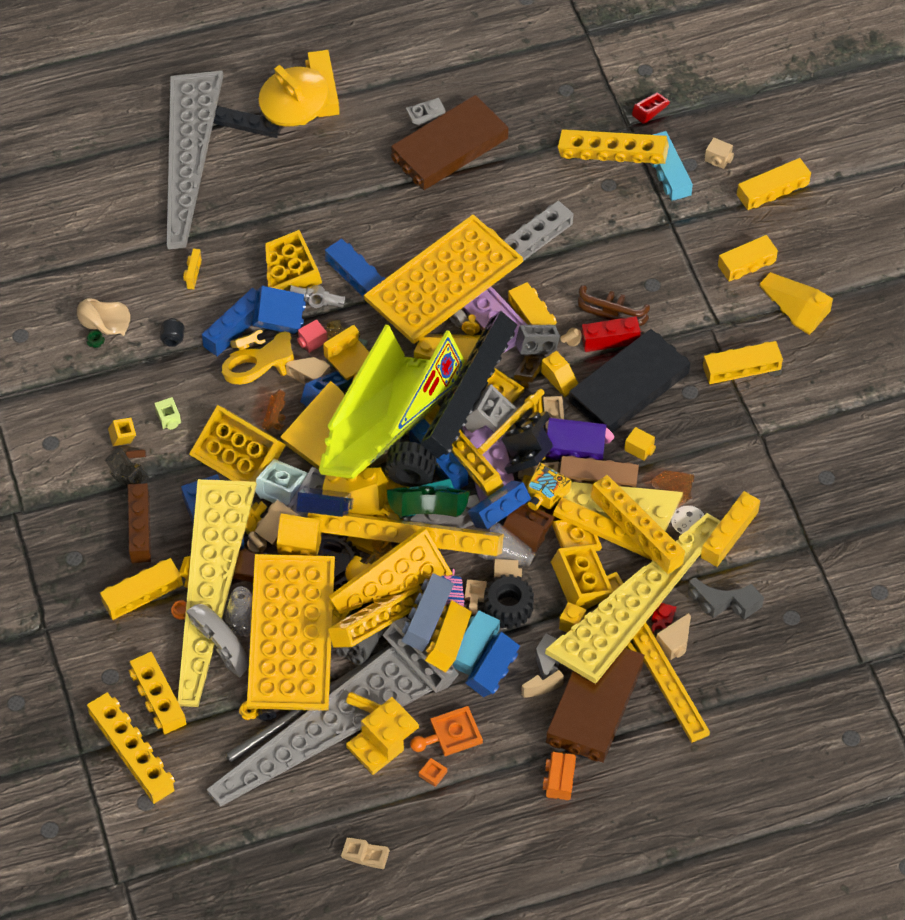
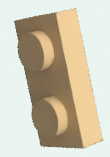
M562 396L543 397L544 412L547 411L551 418L564 419ZM549 420L545 423L546 433L548 432Z

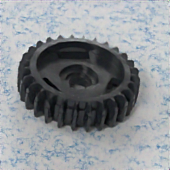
M321 532V544L317 556H335V580L345 573L347 565L354 556L360 557V553L357 552L356 546H352L351 541L346 542L345 536L339 539L337 534L335 537H332L330 533L328 536H324V533ZM327 549L337 550V551H339V552H341V553H337V552H334V551H331V550H327ZM346 575L339 581L334 582V592L348 582Z

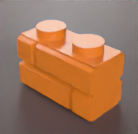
M552 752L551 759L546 760L545 771H549L548 778L544 777L543 790H546L547 798L571 800L576 762L574 754Z

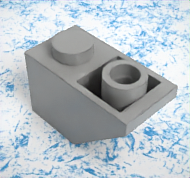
M439 98L406 108L412 123L422 127L445 114V108Z
M548 634L544 635L536 648V661L542 680L558 671L557 667L560 662L545 654L546 648L557 640Z

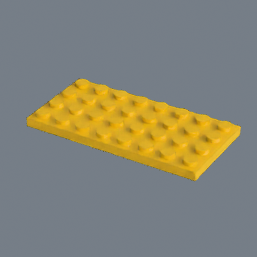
M471 215L364 294V300L408 340L415 344L523 262V257L475 215Z
M255 554L247 709L329 711L332 641L328 628L332 626L333 605L328 596L334 593L335 556Z

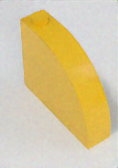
M331 381L281 436L287 447L318 470L322 454L326 452L325 438L329 437L330 432L328 424L345 396L340 388Z

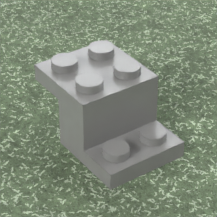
M490 384L480 392L481 397L474 403L473 412L467 416L465 427L473 433L487 425L495 432L518 409Z

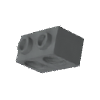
M520 325L515 344L520 354H552L557 350L560 335L555 325Z

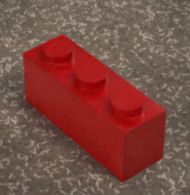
M637 316L582 324L581 339L584 351L591 352L629 346L640 337L641 331Z

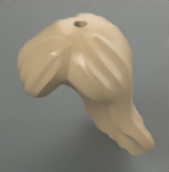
M87 298L78 304L77 317L84 327L100 330L106 335H125L130 323V312L126 305L120 302H100L92 298Z

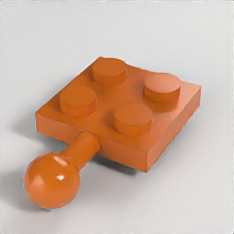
M469 706L431 718L430 723L435 734L425 738L415 736L412 738L410 746L413 751L422 752L427 745L439 742L444 756H448L483 743V739Z

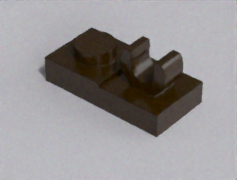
M533 354L526 355L514 374V380L521 381V386L529 388V383L534 381L541 370L542 360L545 357Z

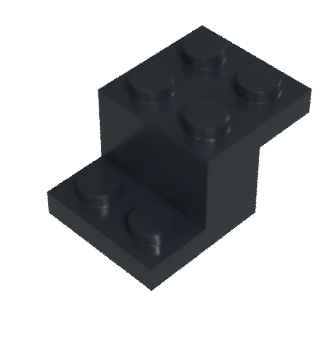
M547 411L542 413L535 412L527 418L520 417L506 431L501 440L511 456L509 463L504 468L507 474L537 466L552 449L553 444L543 428L545 423L551 418Z

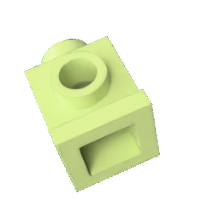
M173 397L154 403L156 414L163 429H175L181 423L180 414Z

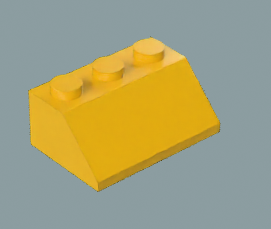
M593 544L557 550L551 564L567 602L588 609L607 599L613 593Z

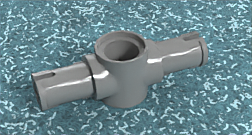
M293 285L290 286V292L304 294L305 302H309L314 308H320L323 305L327 306V304L341 308L344 306L345 296L330 294L329 291H325L320 285H315L311 288L307 287V289ZM314 295H319V296H321V297H320V298H314L313 296H314Z

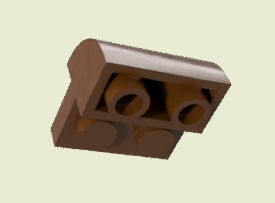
M525 503L508 515L501 534H504L503 539L536 554L545 540V534L551 527L554 516L539 509L532 510Z

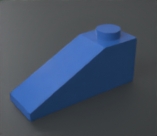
M338 371L310 381L305 384L300 402L308 407L330 381L343 392L352 384L354 376L349 380H345Z

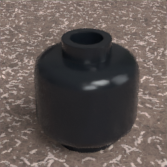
M175 318L162 322L160 340L169 347H175L182 343L185 330L183 323Z

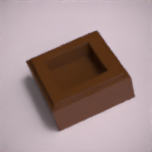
M145 449L126 452V459L147 457Z

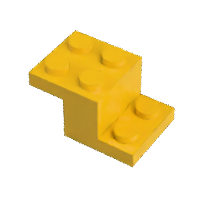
M391 697L361 720L362 732L346 744V748L374 775L404 751L403 740L419 728V724Z

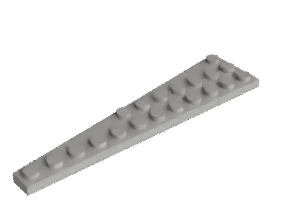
M223 71L171 76L167 212L168 249L186 248L224 76Z
M392 646L329 695V711L309 710L210 786L207 789V793L221 807L362 729L361 720L370 713L346 702L350 692L381 705L393 697L403 707L431 692L433 689Z

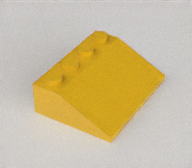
M217 405L189 455L232 481L256 482V478L273 459H279L286 444L226 408Z

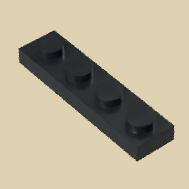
M217 106L213 124L278 138L282 126L272 123L264 116Z

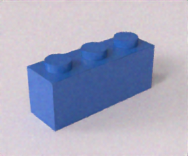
M510 481L467 512L475 528L488 529L531 500V497L523 482Z
M503 632L494 635L465 684L482 697L490 694L493 695L500 686L498 684L500 679H503L508 673L509 669L507 667L517 658V651L520 645Z

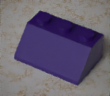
M549 418L547 435L553 447L545 458L558 460L562 459V456H574L576 458H593L603 461L607 424Z

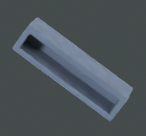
M434 573L429 580H424L421 587L423 593H419L414 602L417 607H413L408 616L411 619L410 623L406 621L401 631L404 633L401 642L422 652L424 651L454 586L453 582Z

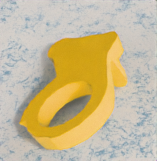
M285 331L281 332L261 349H243L229 354L230 357L223 363L221 371L225 380L231 384L239 385L250 383L262 376L272 366H275L278 372L285 376L287 374L286 363L294 361L290 343L291 334ZM242 363L256 364L255 367L246 372H232L233 368Z

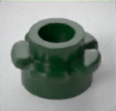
M91 331L87 336L86 342L89 347L99 348L101 344H104L105 338L102 337L101 332Z

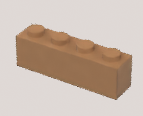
M562 456L560 474L571 479V482L594 484L608 475L618 486L636 488L639 465L629 462L619 463L611 460L601 461L593 458L584 459L574 456Z

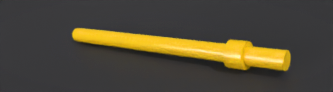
M538 389L533 395H529L525 399V403L477 449V452L481 455L484 454L521 416L538 403V400L544 395V390Z

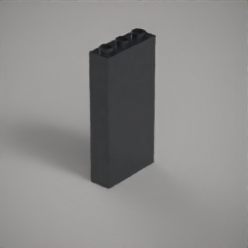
M650 329L569 391V402L592 423L607 424L606 428L613 433L688 375L690 362L686 356H682L677 352L672 344H668L659 333Z

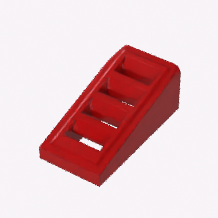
M657 92L635 104L632 116L645 124L667 107L670 101Z

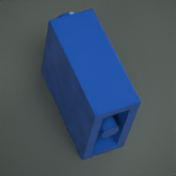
M261 286L256 290L252 326L280 332L285 331L290 334L297 333L304 324V319L302 318V312L306 305L304 294Z

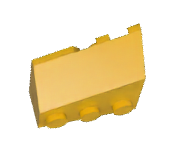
M300 230L265 243L268 287L290 291L291 285L307 289V287L311 288L322 283L318 268Z
M428 333L420 339L414 350V358L431 359L444 334ZM451 334L466 362L481 335Z
M381 467L366 468L354 479L325 475L319 501L320 509L367 516L381 513L388 483Z

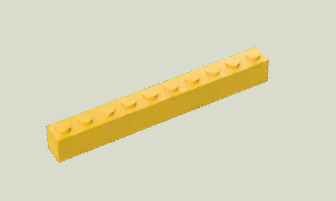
M322 509L308 511L307 518L320 520V530L323 533L401 543L424 527L429 532L437 548L491 556L502 554L504 534Z

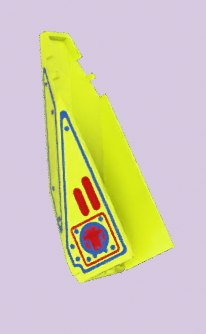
M384 326L328 424L330 432L329 437L325 438L326 452L321 457L319 467L321 475L354 479L421 422L449 393L465 363L450 331L445 332L431 359L404 357L405 354L390 326Z

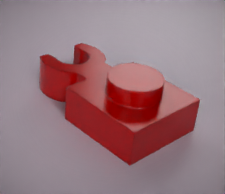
M661 603L657 607L652 617L654 624L651 631L653 635L655 630L660 629L662 631L666 626L672 624L677 607Z

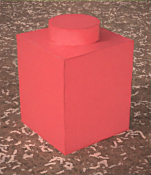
M317 319L298 330L299 338H297V341L309 353L328 341L327 331Z

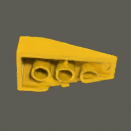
M770 272L759 285L769 298L780 306L783 314H787L791 319L790 322L808 335L816 329L831 311L833 298L805 284Z

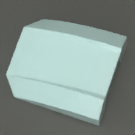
M273 459L256 478L257 486L255 492L260 499L263 498L272 503L279 500L285 505H289L308 473Z

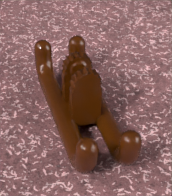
M581 285L579 288L578 305L587 313L610 320L628 318L619 315V313L633 317L637 316L641 317L638 319L639 326L646 324L649 319L647 313L650 310V306L648 304H645L642 309L636 310L623 306L625 295L621 294L617 303H613L612 301L615 296L613 291H610L607 299L603 300L588 295L585 285ZM585 302L603 307V309L587 305Z

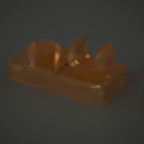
M279 389L270 397L262 428L269 430L273 426L275 429L280 430L284 427L278 420L283 422L286 419L285 415L279 414V411L285 405L284 397L286 392Z

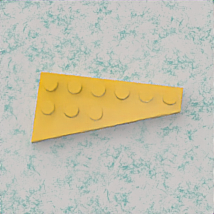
M422 527L329 595L328 598L335 610L342 614L362 607L365 603L381 600L380 598L393 596L418 587L425 579L429 580L433 573L441 577L444 575L449 576L452 572L426 528Z

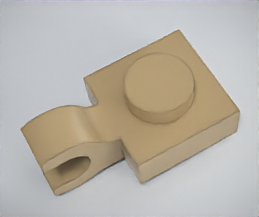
M467 579L465 600L470 601L469 609L472 612L471 615L477 614L478 602H484L487 581Z

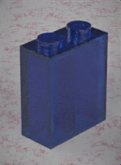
M304 488L298 492L297 512L343 517L353 508L351 493Z

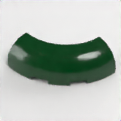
M418 486V489L401 487L387 490V499L390 508L401 517L413 514H438L458 517L466 509L470 491L454 488L434 490V487Z

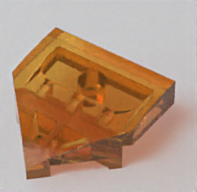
M665 470L650 481L656 490L683 492L677 509L691 499L692 482H694V475Z

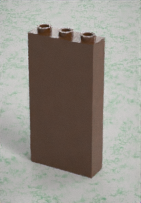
M474 95L392 145L391 158L394 163H398L402 167L403 172L409 175L417 186L426 190L507 140L509 127Z
M624 648L596 684L573 671L547 731L546 743L554 748H562L572 754L582 755L592 761L604 763L642 670L645 655Z

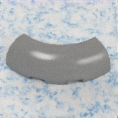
M197 604L189 608L186 612L191 624L207 639H212L218 647L217 652L227 669L241 677L248 668L249 659L232 630L207 605Z

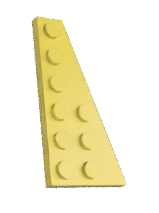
M571 482L570 492L563 498L611 519L591 499L593 484ZM619 486L666 531L683 496V492Z

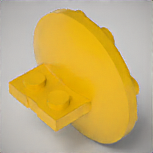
M278 65L274 68L275 74L264 83L260 90L259 105L263 115L272 123L280 126L306 125L323 112L329 99V89L324 77L319 72L307 67L284 69L281 65Z

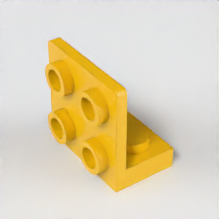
M355 325L323 343L325 358L345 380H349L359 372L369 354V351L359 341L358 329Z

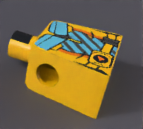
M540 463L527 487L531 500L527 503L532 510H537L540 505L551 509L560 501L561 497L566 496L570 492L571 479Z

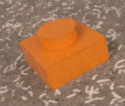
M430 758L419 772V777L436 787L446 775L447 768Z

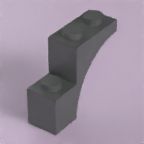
M696 577L689 581L688 593L693 600H697L702 610L706 614L709 613L712 618L732 606L733 611L737 615L746 619L763 606L764 597L752 584L738 590L725 591L711 588L703 584Z

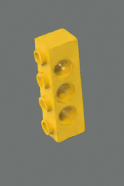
M152 651L131 660V669L128 670L133 681L137 680L139 684L137 686L138 692L141 697L145 696L147 700L145 702L147 710L155 715L153 720L157 729L161 728L165 735L187 725L185 715ZM155 692H160L158 695H152ZM163 708H168L167 711H160Z

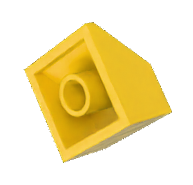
M281 513L277 537L278 554L317 556L321 544L320 520Z

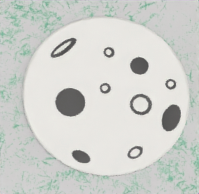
M693 506L680 507L675 511L671 519L672 526L678 533L683 534L701 519L704 513Z

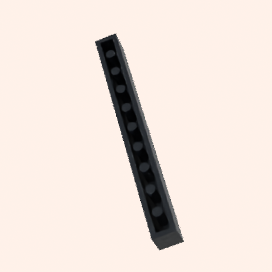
M499 311L489 319L420 443L436 458L443 454L447 455L453 449L452 443L460 436L459 431L467 423V416L473 412L474 403L480 399V392L488 385V378L495 372L494 367L501 361V354L509 346L507 344L508 341L515 335L514 330L517 324L502 311Z

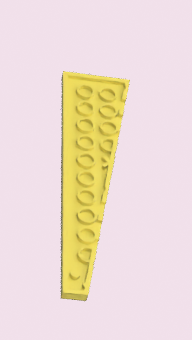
M198 479L186 611L194 605L204 604L222 619L257 486L256 482ZM187 612L185 615L178 703L184 707H199L215 644L211 638L207 639L191 624Z
M706 513L688 531L680 535L676 541L685 550L683 565L667 574L652 559L650 564L642 567L610 594L607 599L603 600L593 612L585 615L580 623L572 626L567 634L562 635L546 648L545 654L596 684L700 556L703 544L721 521Z

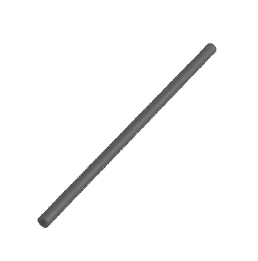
M388 645L364 661L360 666L355 667L331 683L329 695L391 648L392 645ZM309 710L289 711L226 753V758L230 763Z

